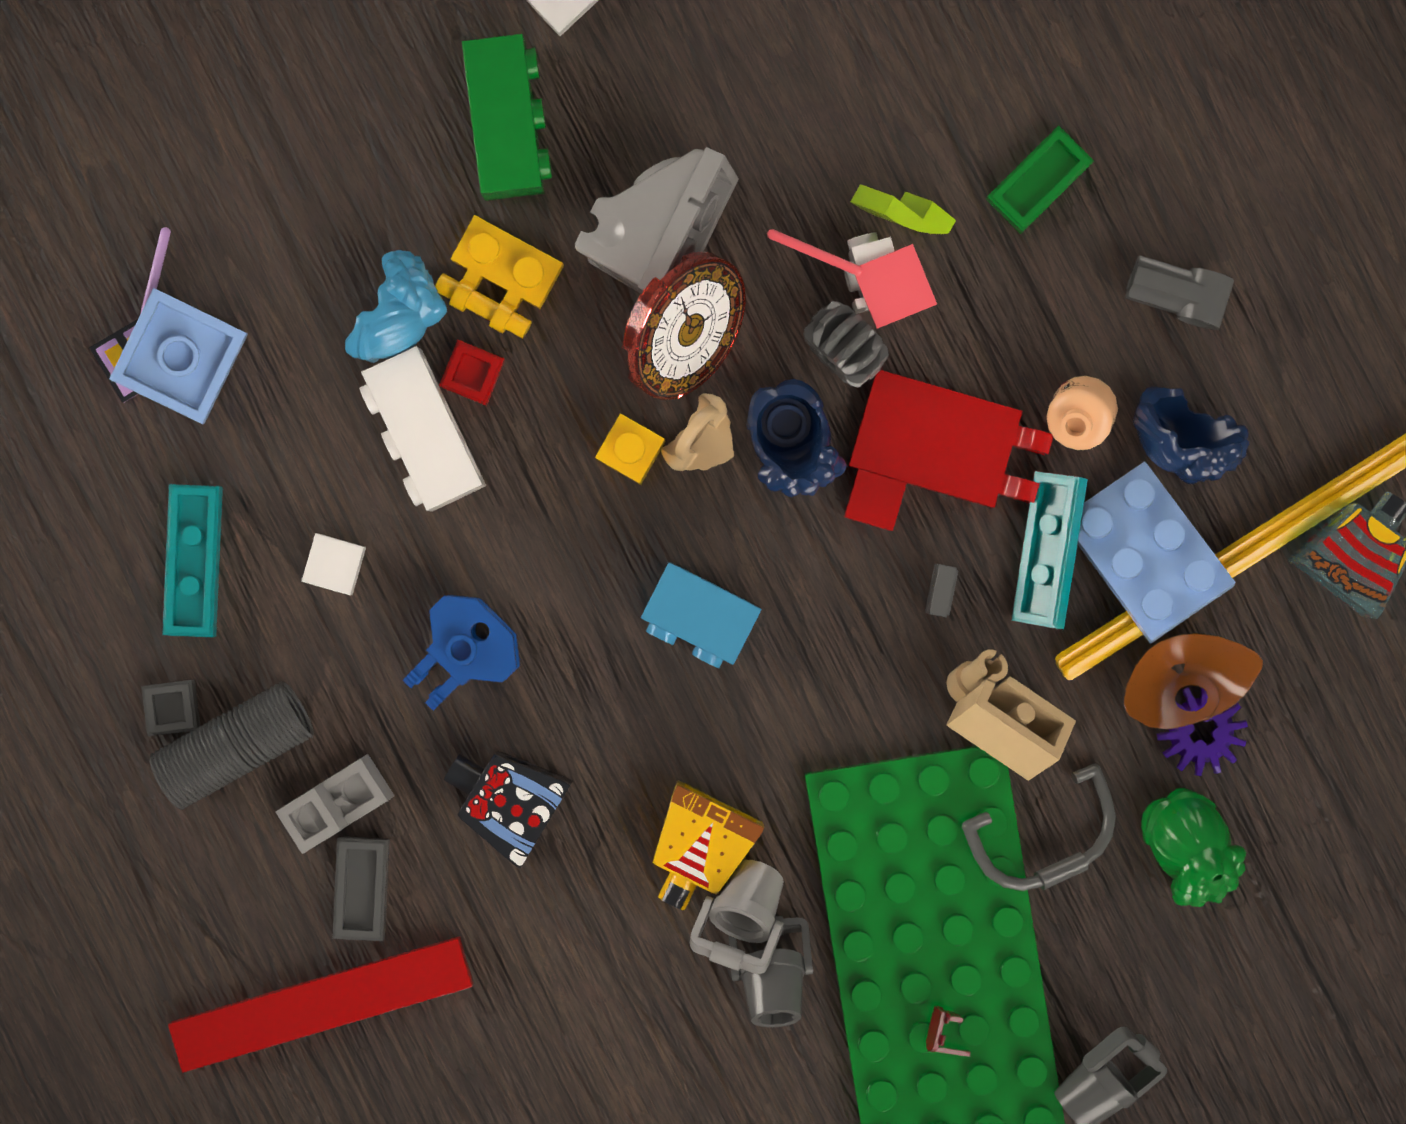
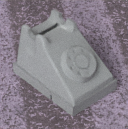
M708 147L705 150L693 149L682 157L664 160L644 171L634 181L633 186L613 197L598 198L590 211L591 214L598 218V227L591 233L581 231L575 242V248L578 252L588 257L590 264L644 295L655 305L663 292L679 276L697 265L739 178L725 155ZM684 278L673 287L674 291L682 284ZM669 292L658 305L659 308L662 307L670 296Z

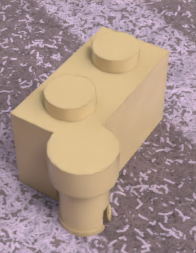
M988 649L983 651L974 661H966L960 664L948 675L946 682L947 690L957 703L946 726L1029 781L1060 760L1076 720L1011 676L994 688L996 682L1006 676L1008 664L1002 654L994 661L990 660L996 655L997 651Z

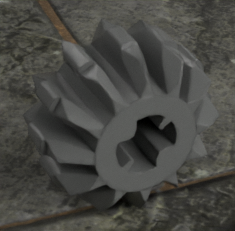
M832 301L824 309L821 308L804 329V340L810 346V350L820 359L821 363L830 369L832 374H836L843 382L848 383L850 386L860 387L867 380H871L881 370L880 368L889 356L887 346L883 343L882 338L872 329V326L867 324L860 314L857 315L848 305H843L841 302Z

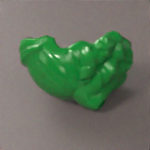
M1177 788L1169 793L1166 798L1156 799L1147 805L1141 820L1143 839L1146 845L1150 846L1160 867L1173 878L1170 888L1172 898L1176 904L1180 906L1190 905L1192 907L1204 906L1208 901L1219 904L1227 895V892L1237 889L1239 877L1245 872L1243 861L1246 857V850L1242 846L1231 845L1229 829L1223 817L1216 810V805L1211 800L1195 791Z

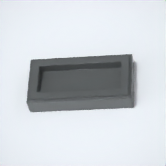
M339 836L337 838L332 939L383 941L385 939L390 839Z

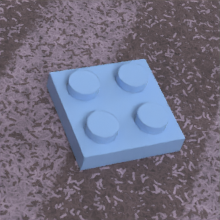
M153 288L109 379L188 418L205 424L248 333Z

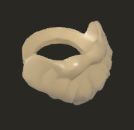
M707 393L701 394L698 398L699 405L697 411L691 415L687 427L676 436L675 440L660 449L663 458L672 469L676 471H692L696 469L706 471L734 457L730 430L731 422L727 416L726 403L720 397Z

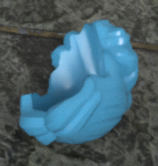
M396 250L383 255L382 267L386 280L378 288V306L373 311H362L356 317L354 329L345 340V350L350 356L366 360L370 363H375L379 359L392 358L413 348L423 338L427 327L438 323L447 313V306L433 283L432 275L425 269V264L421 257L413 255L410 251Z

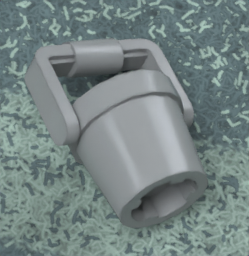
M742 860L728 879L721 894L716 896L715 900L713 897L706 896L691 932V949L698 954L709 957L711 962L737 971L743 969L754 974L764 973L769 966L784 925L781 921H775V914L784 883L781 874L765 863L755 860ZM708 917L719 930L736 939L751 943L768 941L762 958L759 959L745 954L743 950L717 941L714 943L700 938Z

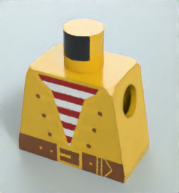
M678 780L674 787L653 858L655 865L670 872L658 898L671 906L685 910L697 886L717 895L764 830L763 822Z

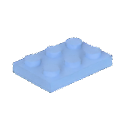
M1145 461L1084 502L1078 545L1150 644L1235 586L1236 582Z

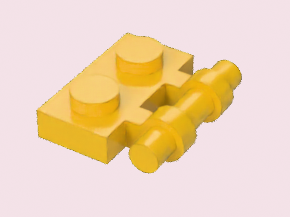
M474 215L451 257L452 262L467 269V272L460 282L443 273L435 287L439 294L450 299L449 305L462 312L467 308L489 320V327L502 334L507 330L523 339L532 321L516 313L522 300L541 309L564 264ZM483 278L507 291L501 303L476 291Z

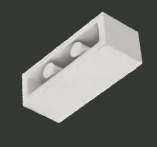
M415 346L361 372L366 382V385L359 388L362 397L372 415L378 412L382 415L388 430L381 433V436L393 460L402 458L410 476L404 478L403 482L415 506L423 503L426 511L433 512L486 486L430 365L419 347Z

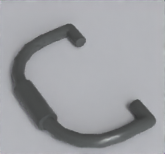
M1093 763L1071 773L1075 784L1091 778L1101 802L1103 812L1101 833L1091 848L1083 854L1077 852L1034 873L1035 876L1027 878L1007 876L993 865L977 833V829L992 823L989 813L984 812L966 820L962 824V829L971 852L984 874L1003 888L1026 891L1039 887L1045 890L1088 870V865L1103 854L1111 841L1116 820L1112 795L1100 766Z

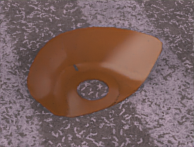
M1193 633L1165 639L1147 650L1136 664L1125 691V710L1130 717L1150 728L1172 729L1206 721L1234 706L1250 690L1263 668V660L1260 655L1246 646L1219 636ZM1176 664H1185L1184 671L1180 674L1171 667ZM1190 685L1204 689L1208 696L1205 706L1192 712L1179 708L1175 702L1177 692L1183 687Z

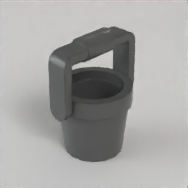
M775 916V921L778 920L784 923L780 936H784L786 933L802 932L804 957L801 953L794 950L775 949L767 970L762 974H754L743 969H739V971L731 969L732 981H740L741 979L744 984L750 1020L754 1025L760 1027H782L794 1024L802 1017L804 974H813L809 925L803 918L783 919V916ZM729 936V946L738 949L737 939ZM764 950L756 951L748 955L761 959Z
M1119 1027L1084 1056L1082 1063L1054 1091V1094L1076 1124H1100L1122 1108L1126 1109L1136 1102L1167 1074V1068L1160 1059L1161 1053L1159 1049L1142 1034L1135 1035L1127 1027ZM1127 1045L1129 1050L1147 1065L1129 1081L1111 1061Z

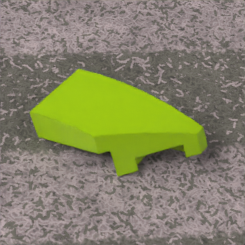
M860 184L850 201L874 216L929 234H948L956 222L953 217L933 201L905 192L901 200H898L895 196Z

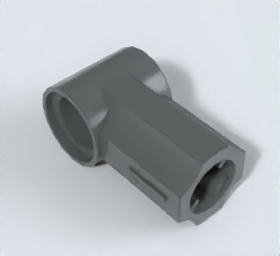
M1140 255L1137 257L1126 287L1125 299L1174 313L1178 320L1193 326L1219 330L1234 279L1211 270L1201 268L1187 270Z

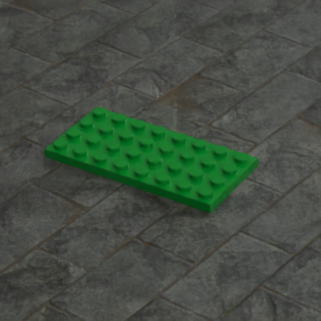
M970 746L804 773L860 1124H1065L1063 1108L1054 1094V1091L1059 1087L1028 890L1019 891L1003 888L987 877L976 862L962 829V824L966 820L988 812L992 823L977 829L987 856L993 865L1007 876L1026 878L1008 767L979 747ZM934 1006L943 1007V1010L956 1012L963 1017L962 1023L949 1021V1024L944 1023L942 1035H945L946 1038L944 1046L939 1045V1047L970 1051V1057L927 1050L926 1038Z

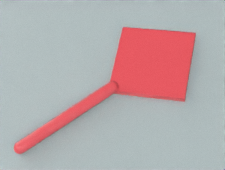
M774 229L767 232L768 238L854 274L876 329L937 305L913 244L862 265H857Z

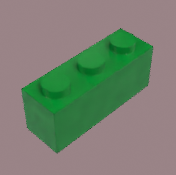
M523 34L462 41L482 197L485 201L545 194L543 180L552 179V170L548 148L539 149L537 129H545L546 122L542 98L533 99L531 79L540 78L536 48L527 49Z

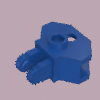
M444 595L429 610L433 643L426 649L428 654L411 670L403 681L412 688L414 685L420 684L428 676L429 671L439 663L451 677L443 685L437 686L425 702L434 711L459 685L463 686L471 679L504 682L520 666L517 634L481 598ZM480 622L485 623L489 627L490 633L487 639H481L476 635L475 629Z

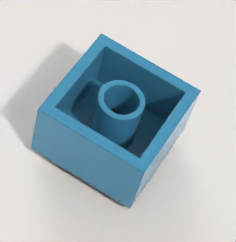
M669 562L641 619L650 623L646 629L647 633L671 645H674L677 637L695 645L692 651L693 656L716 668H720L723 660L734 665L762 609Z

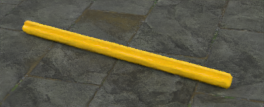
M1406 433L1216 553L1215 556L1233 578L1406 468ZM1127 611L1059 653L1055 657V662L1062 675L1068 680H1073L1144 634Z

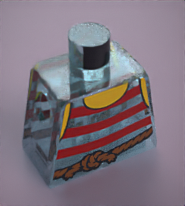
M1386 491L1371 512L1357 503L1348 504L1340 509L1290 557L1288 562L1362 617L1378 619L1383 613L1406 567V538L1395 531L1406 517V502Z

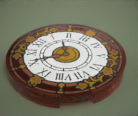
M693 252L682 256V262L670 270L661 280L654 277L649 282L632 309L623 339V348L628 351L630 370L628 378L637 388L656 399H677L696 390L721 366L736 341L745 312V286L742 276L734 265L710 252Z

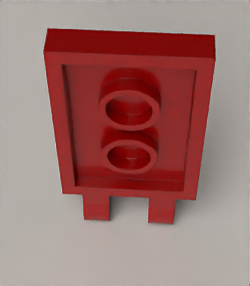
M880 370L874 376L848 467L879 474L989 508H995L998 495L1030 504V502L1034 503L1040 483L1005 474L1012 446L1045 456V454H1049L1053 435L1044 431L1019 426L1023 412L1021 410Z

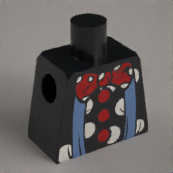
M497 751L492 756L485 769L459 754L444 778V781L469 795L457 814L458 817L518 868H521L573 782L563 775L501 751Z

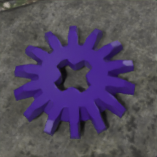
M1189 687L1182 689L1186 702L1180 705L1175 701L1179 708L1192 712L1203 708L1207 703L1208 696L1204 689L1201 688L1200 698H1194ZM1237 702L1221 714L1203 721L1208 722L1212 720L1216 726L1210 732L1213 740L1208 744L1201 739L1194 742L1191 740L1189 735L1195 730L1193 724L1169 729V732L1156 733L1157 741L1170 740L1172 743L1170 748L1162 752L1166 759L1177 753L1182 757L1176 766L1181 771L1184 770L1190 761L1195 762L1194 775L1202 776L1204 765L1210 762L1214 774L1220 773L1221 767L1218 758L1224 756L1232 764L1237 761V758L1229 750L1230 745L1234 744L1241 747L1246 745V740L1234 737V730L1248 727L1247 721L1233 722L1231 718L1241 709V706Z

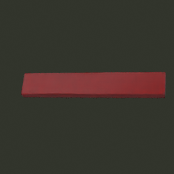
M460 936L174 1020L168 1024L181 1071L184 1073L471 988L474 983Z

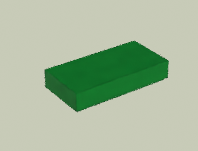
M1058 125L986 197V200L1021 234L1094 160Z

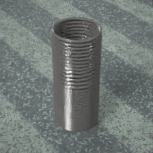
M280 681L279 684H275L270 689L262 691L261 694L253 696L252 699L244 701L238 707H233V710H228L222 716H217L212 721H208L203 726L190 731L186 736L184 735L155 751V753H151L149 762L162 792L176 808L183 810L185 807L187 808L194 804V802L196 803L198 800L203 799V797L205 798L207 795L216 792V790L225 787L229 782L232 783L255 768H259L265 762H270V759L273 760L278 755L286 753L287 750L295 748L296 745L298 746L300 743L309 740V738H313L314 731L311 721L295 692L287 683Z

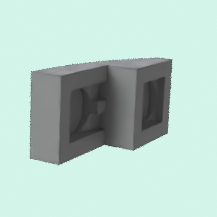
M366 754L276 811V814L303 854L384 804L395 795L369 754Z

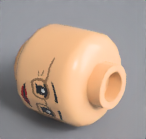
M1090 376L1073 377L1062 383L1049 404L1046 416L1049 431L1055 440L1067 448L1087 450L1101 444L1110 434L1118 412L1116 396L1111 388L1100 379Z

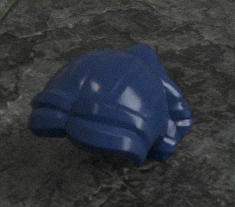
M785 380L778 384L776 388L765 387L757 390L751 398L746 422L747 429L750 430L753 448L760 461L764 464L758 472V479L763 484H766L770 491H781L788 497H794L800 493L802 495H815L819 486L826 487L832 483L836 477L845 472L847 467L845 460L839 456L836 448L829 447L831 432L823 411L824 404L820 396L809 384L800 380Z
M1146 388L1137 404L1133 425L1137 429L1138 438L1143 450L1157 466L1168 472L1175 473L1183 482L1190 485L1198 481L1219 480L1226 471L1236 470L1237 465L1241 464L1242 459L1245 458L1249 446V441L1247 440L1249 432L1246 426L1242 424L1237 425L1235 419L1228 414L1214 419L1207 413L1191 411L1187 406L1188 401L1184 396L1182 388Z

